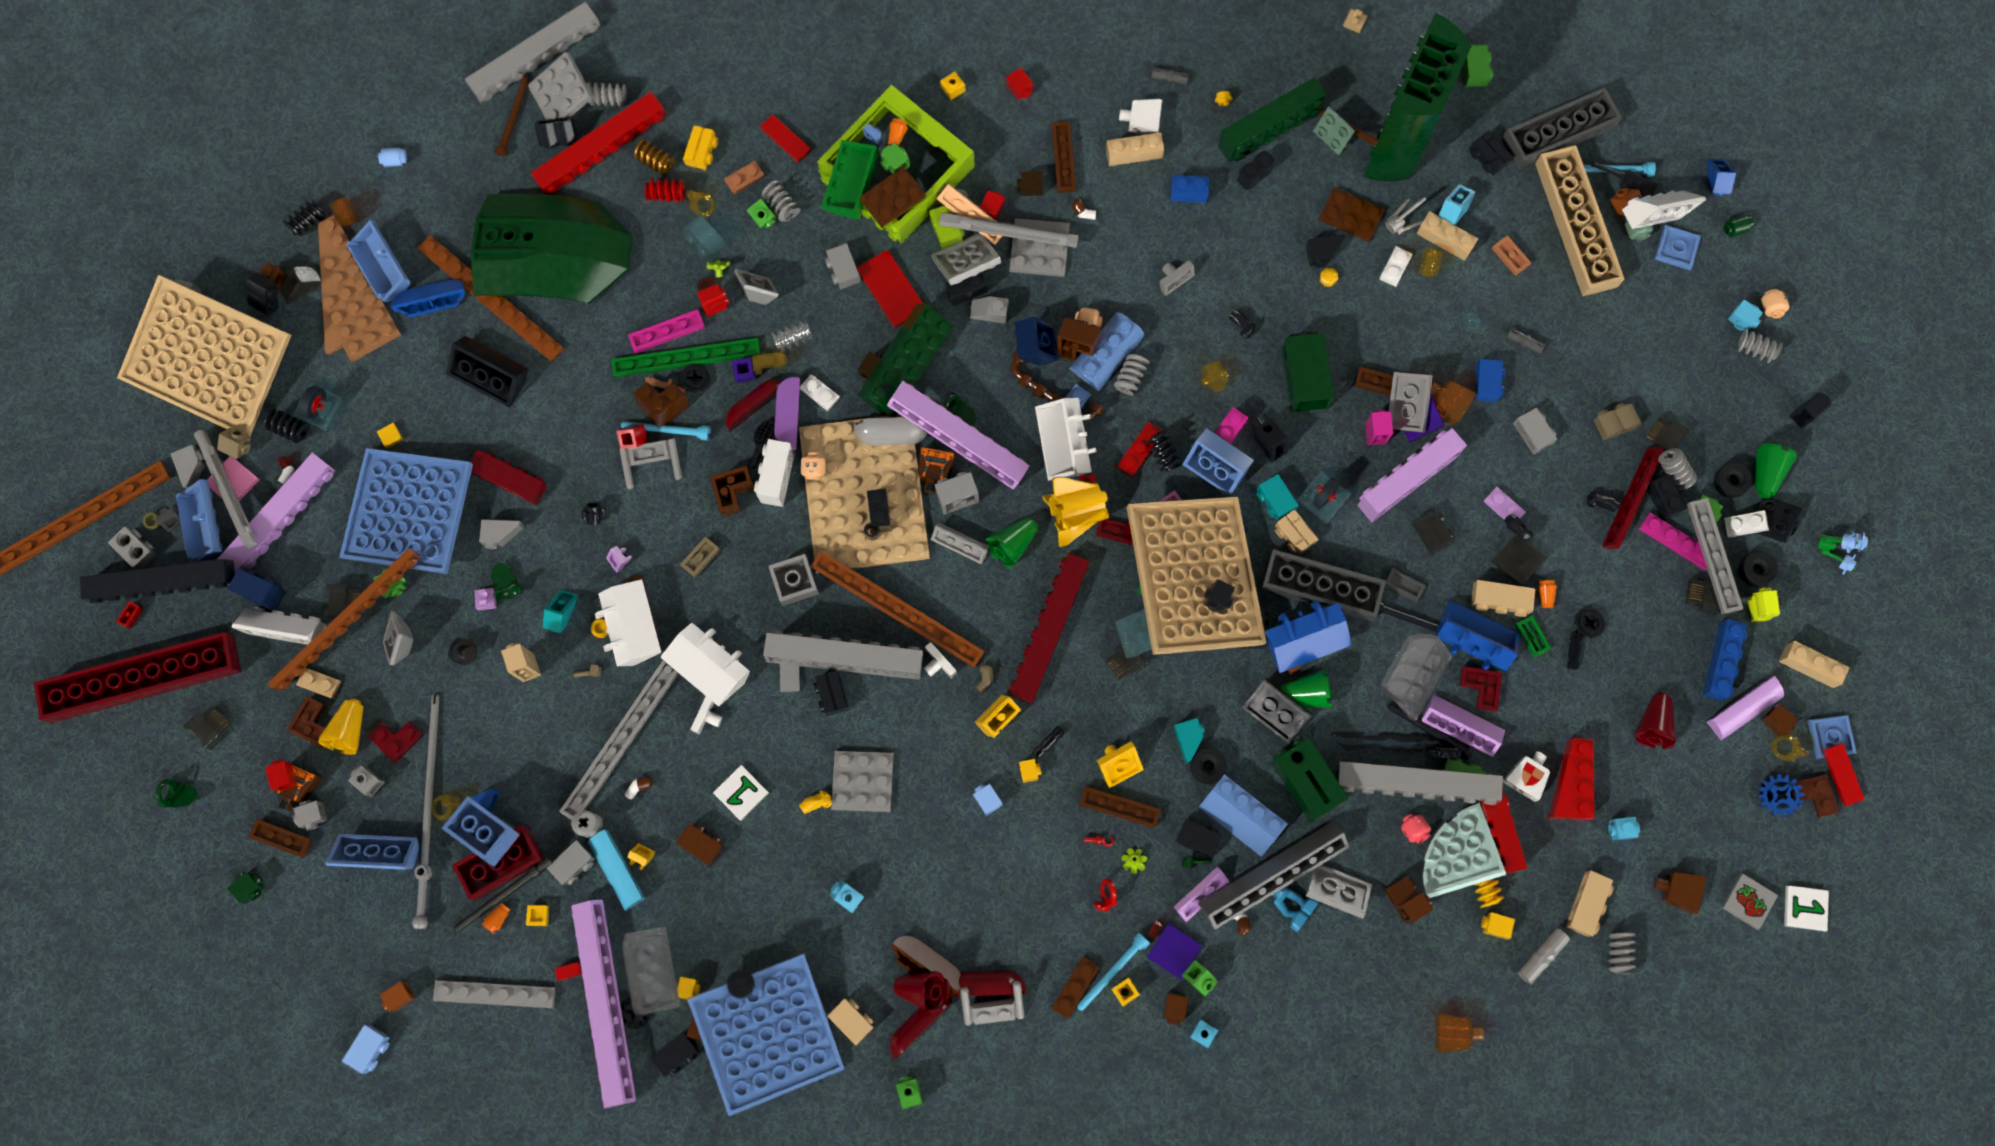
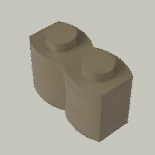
M1622 403L1614 407L1615 410L1608 411L1606 409L1597 414L1598 416L1595 418L1594 423L1603 441L1634 430L1642 424L1632 403L1628 405Z

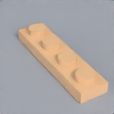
M949 183L937 197V200L956 215L997 222ZM979 232L994 245L1002 237L1000 235Z

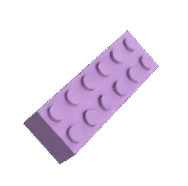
M1453 428L1448 432L1446 430L1442 431L1433 442L1429 441L1421 448V451L1415 452L1408 457L1403 465L1399 464L1396 466L1389 477L1387 475L1383 476L1374 488L1370 486L1359 498L1361 501L1357 506L1371 523L1456 459L1467 447L1466 443Z

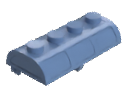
M369 220L346 245L376 297L382 299L383 302H389L409 287L410 280L404 273L375 221Z
M1116 312L1101 330V339L1094 356L1081 353L1069 369L1095 390L1099 391L1126 360L1127 355L1131 354L1138 346L1145 334L1127 316Z
M199 479L182 493H177L176 495L187 559L190 562L194 561V563L215 560L220 557L223 551L219 538V527L215 518L216 510L212 502L213 494L210 490L209 482Z

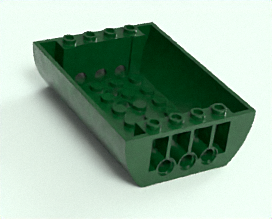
M1434 14L1425 36L1421 35L1416 46L1419 49L1417 52L1413 51L1409 60L1412 65L1410 68H1405L1402 79L1405 80L1403 84L1399 83L1394 95H1397V98H1394L1390 107L1391 111L1384 120V128L1380 129L1377 139L1379 140L1376 146L1373 145L1369 153L1372 156L1363 177L1384 182L1402 181L1411 178L1471 49V44L1464 33L1454 23L1440 14Z

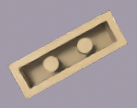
M1161 133L1107 140L1106 153L1109 166L1163 158L1164 146Z
M1430 211L1417 232L1421 237L1464 261L1478 240L1475 236Z
M1477 580L1473 583L1471 606H1475L1480 611L1494 609L1499 614H1507L1508 611L1514 612L1515 616L1526 617L1533 612L1535 588Z
M1796 641L1786 644L1779 659L1780 663L1832 688L1843 684L1850 668Z
M510 644L501 651L508 673L520 681L525 682L541 676L535 655L521 644Z
M1591 870L1586 871L1565 927L1587 937L1596 935L1600 928V923H1598L1600 916L1604 915L1607 908L1605 904L1606 899L1613 892V880Z

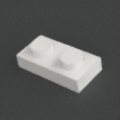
M1396 246L1379 279L1396 287L1412 253Z
M810 374L799 389L828 412L840 399L839 395L812 374Z
M1765 510L1724 518L1728 537L1769 530Z

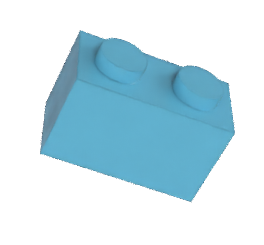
M1458 184L1445 199L1439 217L1455 225L1468 210L1475 191Z

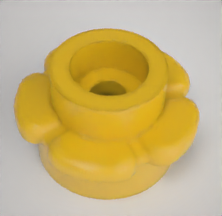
M1228 91L1218 92L1215 102L1219 103V106H1227L1233 97H1231Z

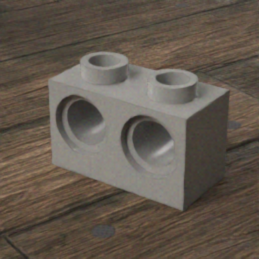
M124 526L108 542L136 570L144 569L158 556L153 551L155 547L148 541L144 542L141 539L143 535L135 528L131 530ZM143 551L142 556L139 557V553Z

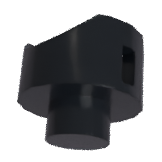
M461 637L453 641L448 651V658L452 662L461 665L472 663L477 656L475 643Z
M737 970L727 980V989L736 999H745L754 990L755 981L748 971Z

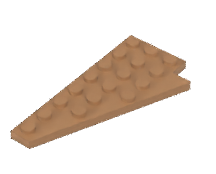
M333 215L318 223L325 352L329 356L344 348L350 361L353 362L401 336V333L384 302L376 297L346 245L349 239L337 217Z

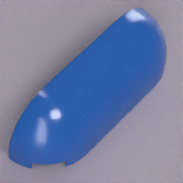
M450 279L408 289L394 297L391 307L395 312L398 311L407 315V317H416L459 305V302L463 299L465 295L464 285L459 280Z

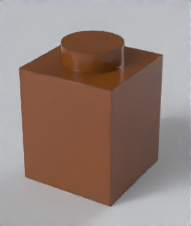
M400 981L380 994L382 998L381 1004L389 1012H396L416 999L407 981Z

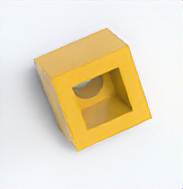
M955 71L940 80V86L950 100L966 91L964 82Z
M1035 759L1019 762L1023 783L1037 781L1038 775H1042L1040 764H1036Z
M680 977L675 997L687 999L699 994L701 985H698L699 980Z
M1129 978L1111 989L1122 1006L1140 995ZM1123 988H1127L1129 990V994L1127 996H1123L1121 994V990Z

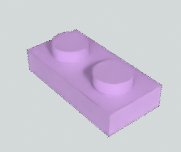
M1498 487L1483 501L1504 520L1510 514L1521 518L1526 513Z

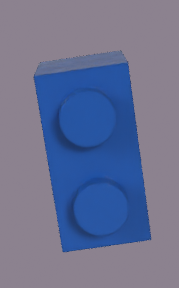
M1172 175L1170 200L1207 203L1209 177Z
M1480 359L1477 362L1474 400L1497 402L1500 397H1503L1504 385H1502V379L1505 376L1503 361Z

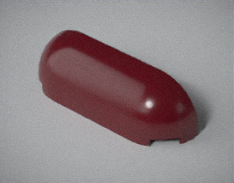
M778 379L766 380L730 407L725 418L728 431L734 430L776 397L779 385L783 381Z
M1013 971L960 972L959 985L961 988H968L969 996L1014 995L1013 983L1015 981L1021 983L1022 994H1026L1024 980ZM961 988L954 995L949 993V996H961Z
M948 998L941 1006L943 1009L937 1013H929L918 1008L893 1033L889 1045L892 1057L896 1060L953 1001Z

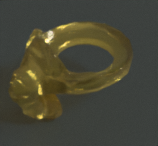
M687 191L686 194L690 201L689 207L692 212H695L700 217H708L713 214L715 202L711 196L703 192ZM700 199H707L711 203V209L708 212H702L698 209L697 202Z
M1781 735L1776 737L1771 744L1773 754L1781 760L1793 761L1798 757H1807L1809 755V752L1800 745V741L1795 737ZM1780 740H1788L1792 743L1793 750L1790 754H1779L1776 745Z
M450 794L436 797L432 802L433 817L441 821L450 818L460 805V797H452ZM439 801H441L444 807H447L446 813L442 816L438 815L435 809Z

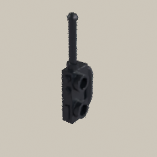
M1596 161L1591 162L1592 167L1618 176L1621 179L1618 185L1621 187L1620 189H1630V187L1642 191V198L1647 195L1652 197L1658 186V183L1641 177L1638 173L1634 174L1631 170L1618 172L1596 163Z

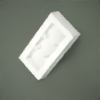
M931 642L925 646L926 651L933 658L923 668L930 677L941 668L950 678L957 674L954 667Z
M707 696L690 729L699 735L705 722L719 727L723 716L711 712L714 702Z

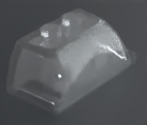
M1417 634L1409 636L1396 654V658L1391 667L1388 668L1380 686L1385 694L1401 707L1409 719L1416 721L1451 660L1452 654L1436 635Z
M666 927L626 933L623 939L622 952L632 1008L635 1014L642 1015L679 1008L680 1001Z

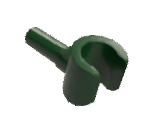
M1184 857L1182 867L1192 869L1194 863L1210 864L1211 860Z

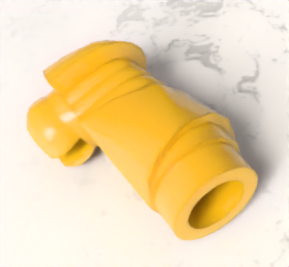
M820 791L817 795L804 798L798 805L802 812L806 814L821 806L823 808L830 807L832 800L827 792Z

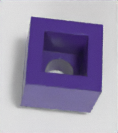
M751 358L732 361L737 383L756 380ZM744 370L748 371V373L741 374Z

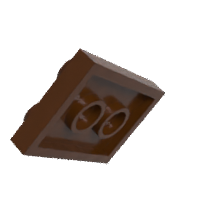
M903 166L860 196L859 200L880 227L884 228L924 200L926 194Z
M1334 187L1319 217V221L1369 242L1385 209Z

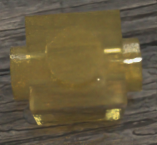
M1433 248L1424 249L1420 256L1417 274L1426 277H1436L1440 270L1443 252H1438V250Z
M1220 360L1204 365L1201 368V383L1204 388L1207 387L1208 392L1213 390L1214 392H1219L1225 388L1224 386L1227 385L1229 374L1226 368L1223 369Z

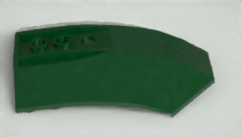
M488 194L476 217L471 248L473 295L533 296L590 304L629 270L632 235L599 202L559 195ZM514 233L512 239L506 240L509 234ZM528 233L533 234V238L530 241H524L525 235Z

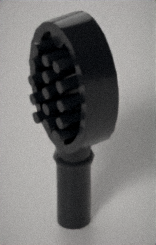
M765 420L756 428L753 437L756 449L748 467L755 469L762 455L763 446L767 445L768 439L776 440L774 421Z

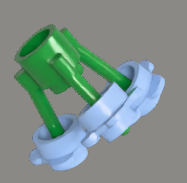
M1852 531L1851 534H1844L1843 538L1822 534L1818 549H1822L1821 554L1828 555L1841 562L1839 568L1844 570L1842 573L1844 575L1847 570L1851 572L1852 569L1856 568L1857 561L1854 560L1856 554L1853 557L1847 554L1843 559L1830 552V550H1835L1836 544L1842 543V549H1847V553H1850L1853 549H1858L1857 552H1860L1868 544V537L1865 536L1864 531L1859 534Z

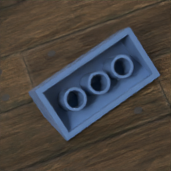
M1225 774L1198 807L1261 857L1288 825Z
M338 834L326 861V866L415 869L421 856V851L416 837Z

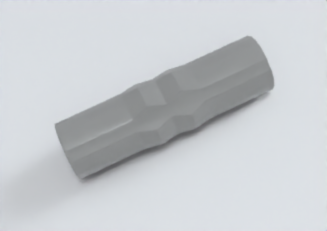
M1556 928L1519 970L1518 975L1528 984H1532L1556 958L1558 953L1570 941V938L1562 930Z

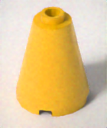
M350 698L343 702L319 736V744L332 751L334 748L342 750L340 753L356 754L359 746L364 708L361 705V701Z

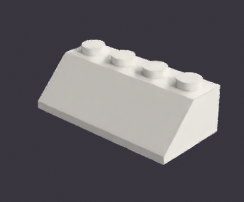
M1673 190L1666 194L1659 193L1652 197L1650 195L1641 199L1636 197L1630 200L1628 206L1622 209L1631 228L1635 229L1681 219L1706 201L1705 196L1686 191L1674 192Z
M253 607V610L245 609L234 621L232 628L248 635L308 645L326 628V624L322 623L321 619L309 616V619H304L299 614L291 613L290 616H286L281 611L272 610L271 613H268L263 608Z

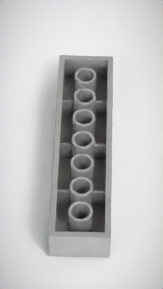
M773 630L772 633H766L763 654L768 663L917 680L921 678L923 651L915 646H908V649L900 648V645L888 644V647L880 646L881 643L878 642L861 644L860 640L851 639L849 642H844L841 638L830 637V640L822 639V636L811 635L810 638L803 637V634L800 633L783 635L782 631Z

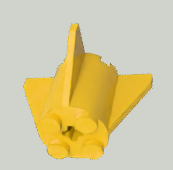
M1058 476L1052 478L1054 494L1042 496L1043 500L1050 507L1051 516H1055L1057 520L1054 524L1058 532L1059 547L1069 545L1095 523L1109 518L1105 502L1108 501L1105 491L1100 490L1097 483L1092 484Z

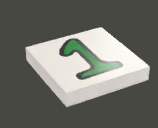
M742 765L713 792L740 821L769 794Z
M1786 886L1784 926L1827 931L1829 891Z

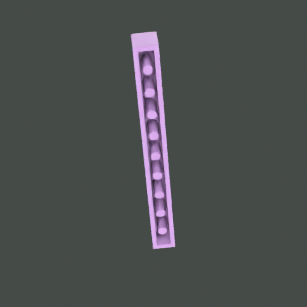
M603 899L571 905L604 1108L634 1102L636 1097Z

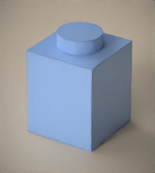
M982 784L975 789L976 793L973 794V797L986 816L1003 805L990 784L987 786Z

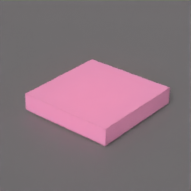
M229 456L222 464L240 501L259 479L233 457ZM211 475L207 480L209 482V487L218 496L221 497V494Z

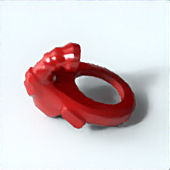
M1111 879L1102 880L1100 885L1102 902L1095 901L1094 906L1098 911L1107 912L1111 910V907L1118 904L1117 891ZM1105 884L1110 889V898L1106 895V892L1104 890Z

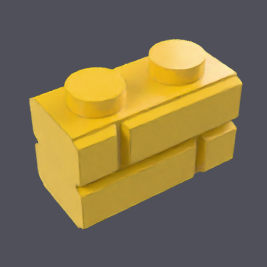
M693 126L683 157L685 165L704 170L707 169L708 165H711L713 160V154L711 153L718 144V138L713 130Z
M1001 695L975 723L987 736L994 738L1000 732L999 730H1002L1021 710L1009 696Z

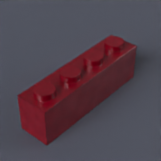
M477 450L471 460L473 464L471 474L537 506L548 487L544 483L543 478L535 474L532 477L527 474V470L519 466L516 469L511 466L512 463L503 458L498 460L494 458V454L487 450L484 453Z

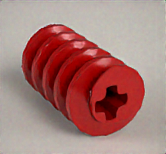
M650 178L649 183L645 185L646 201H650L651 198L653 201H657L659 198L661 202H664L665 199L668 202H672L674 199L678 203L681 199L682 203H684L685 186L682 179L679 180L678 184H676L675 179H672L671 184H669L668 179H665L664 184H662L660 178H658L657 183H654L653 178Z

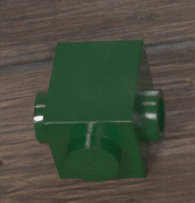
M243 872L234 879L235 882L227 889L239 903L247 904L250 900L254 901L262 894L261 891L265 887L262 884L263 879L260 875Z

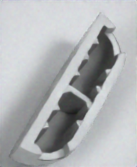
M905 417L863 419V423H854V433L857 439L863 444L870 446L916 444L922 441L928 434Z

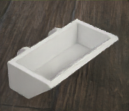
M1063 398L1035 406L1048 481L1058 476L1067 478L1091 473L1089 454L1096 453L1097 451L1096 448H1087L1085 437L1087 432L1084 431L1083 421L1091 419L1090 414L1082 416L1079 398Z
M642 579L613 586L598 593L602 610L596 612L595 617L596 619L605 618L606 632L609 634L611 643L606 644L603 648L605 652L613 649L617 666H635L661 653Z
M691 623L676 636L660 658L712 702L720 706L745 684L750 671L738 660L742 652L737 650L730 655L725 651V646H719L713 641L712 636L716 633L713 628L704 633Z

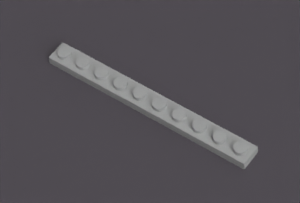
M664 660L559 811L572 820L576 813L588 808L679 673Z

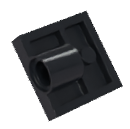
M1771 497L1770 499L1763 498L1756 512L1766 511L1769 530L1757 532V534L1787 543L1789 537L1793 536L1796 531L1798 519L1803 509Z

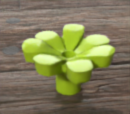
M708 261L706 266L707 269L715 270L716 277H723V269L730 266L731 261Z
M1129 848L1127 850L1128 855H1123L1121 858L1122 861L1126 862L1123 865V869L1128 870L1130 868L1132 874H1136L1137 869L1144 871L1145 865L1143 863L1147 862V857L1141 856V849H1137L1134 852L1132 848Z

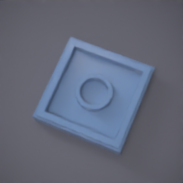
M1665 225L1654 259L1691 270L1701 236Z
M1848 715L1808 720L1816 759L1825 758L1822 750L1839 743L1844 744L1848 755L1857 754Z

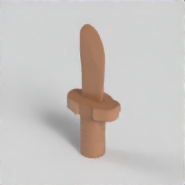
M650 377L645 378V381L650 385L664 389L673 384L672 379H669L666 383ZM678 386L683 392L685 391L684 387Z

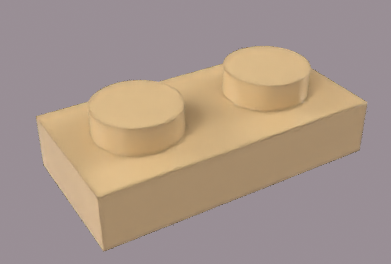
M305 668L296 685L333 699L341 681Z

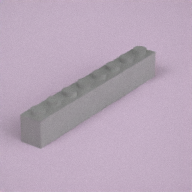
M584 2L465 78V81L480 103L488 101L498 91H504L512 82L521 80L526 73L535 71L543 62H549L557 53L566 51L568 46L574 42H580L588 33H594L601 26L598 18L588 4Z
M1340 762L1339 784L1345 792H1354V789H1360L1362 793L1374 794V791H1381L1382 795L1387 796L1403 793V797L1414 798L1415 795H1423L1424 799L1433 800L1436 796L1443 797L1444 801H1455L1457 798L1464 799L1465 803H1476V800L1484 801L1486 805H1496L1497 802L1502 800L1503 776Z

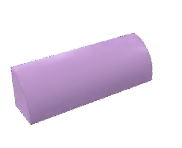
M1775 676L1768 678L1707 721L1708 725L1722 741L1784 697V691L1780 682Z
M1433 695L1421 720L1492 757L1501 746L1505 733L1504 729L1436 695Z

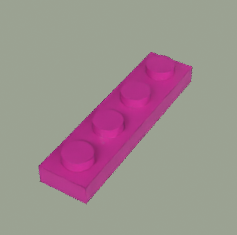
M697 309L628 334V337L636 354L704 329L705 326Z
M1651 512L1648 513L1639 530L1703 570H1707L1699 542Z

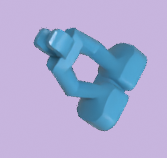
M1286 887L1273 894L1276 898L1274 904L1283 916L1293 917L1290 922V928L1295 932L1299 931L1319 904V901L1308 898L1305 901L1300 894ZM1285 898L1295 900L1301 906V910L1298 912L1290 911L1283 900Z

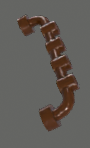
M1015 350L1012 354L1011 370L1016 378L1019 379L1017 383L1025 389L1028 386L1033 388V394L1040 399L1046 397L1050 400L1049 402L1062 399L1019 370V364L1024 365L1026 361L1019 359ZM1092 402L1088 407L1090 412L1087 413L1090 414L1091 419L1084 421L1092 420L1096 415L1100 417L1104 409L1097 403Z

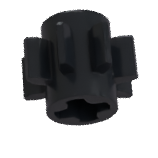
M597 502L587 503L586 507H583V510H581V517L586 519L588 525H599L601 521H604V517H606L605 508H601Z

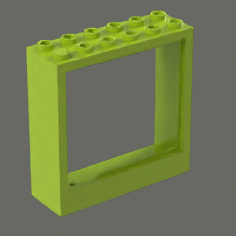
M891 85L817 163L818 171L821 175L820 179L828 186L841 141L859 143L864 137L863 128L868 123L874 127L889 110L898 118L907 122L909 127L934 147H940L955 163L925 193L926 198L912 207L900 221L895 219L884 228H881L866 207H863L862 215L865 218L873 219L875 225L880 230L885 229L893 241L896 242L898 240L900 243H903L929 216V211L935 209L941 203L937 200V197L949 183L955 188L975 167L973 150Z

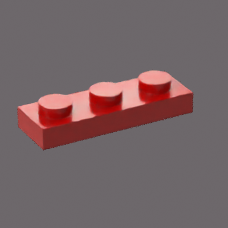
M1147 422L1117 465V469L1133 478L1151 452L1150 448L1154 445L1153 443L1147 444V441L1152 435L1162 430Z

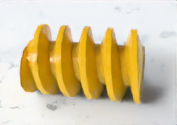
M1490 879L1474 884L1479 886L1475 893L1482 894L1478 901L1485 902L1480 908L1500 903L1504 899V896L1497 895L1501 888L1494 887L1499 883L1498 880Z

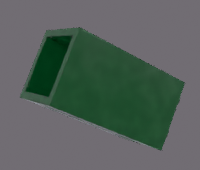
M1314 331L1307 333V335H1299L1297 333L1286 337L1281 350L1291 413L1328 409L1334 399L1324 333Z
M1301 738L1289 746V751L1285 748L1273 756L1275 760L1271 764L1309 823H1312L1349 798L1310 738L1305 741ZM1292 756L1298 758V763L1292 760Z

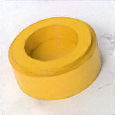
M596 619L591 624V632L595 637L605 638L609 635L606 632L607 625L605 619Z

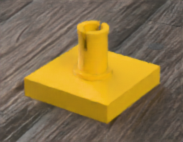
M1132 742L1118 749L1115 745H1109L1104 751L1106 755L1097 760L1109 789L1144 770Z

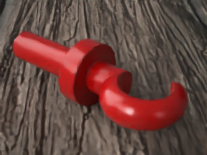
M1100 835L1084 837V842H1096V845L1103 843L1109 847L1113 845L1114 838L1110 836L1112 838L1110 844H1107L1105 838H1101Z

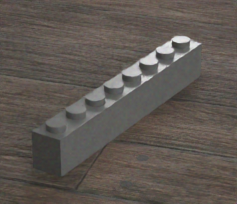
M1331 822L1201 901L1198 905L1205 919L1216 930L1350 848L1344 832Z

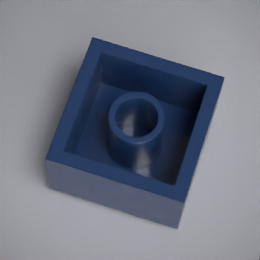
M1034 316L1015 322L1016 352L1019 359L1037 366L1058 361L1054 325Z
M238 568L227 588L235 594L270 610H277L286 591L281 589V584L268 577H263L248 568L246 571Z

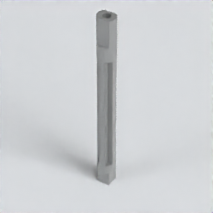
M941 213L939 226L1075 248L1077 247L1079 236Z
M198 430L194 433V436L201 449V453L244 546L251 549L258 544L253 530L208 434L203 430Z

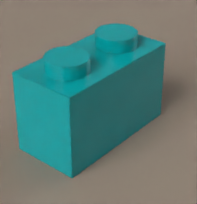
M1278 474L1260 484L1257 488L1258 492L1256 494L1261 502H1265L1268 507L1267 512L1269 516L1275 518L1276 521H1279L1294 509L1297 510L1299 506Z

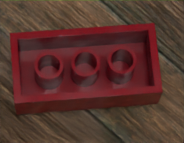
M521 825L514 829L520 835L495 867L475 853L452 865L469 900L478 901L527 873L531 866L537 865L545 859L528 826Z

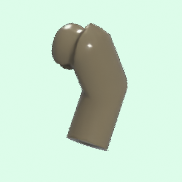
M987 664L981 665L982 680L975 686L981 694L994 681L993 668Z

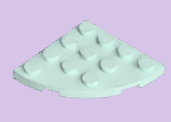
M1480 803L1457 813L1458 816L1445 823L1432 839L1425 856L1423 873L1424 888L1429 898L1506 875Z

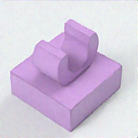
M617 546L611 548L606 557L616 573L623 570L632 558L631 555L628 557L623 555L626 548L619 549Z
M494 588L475 590V607L478 611L497 608L493 595Z

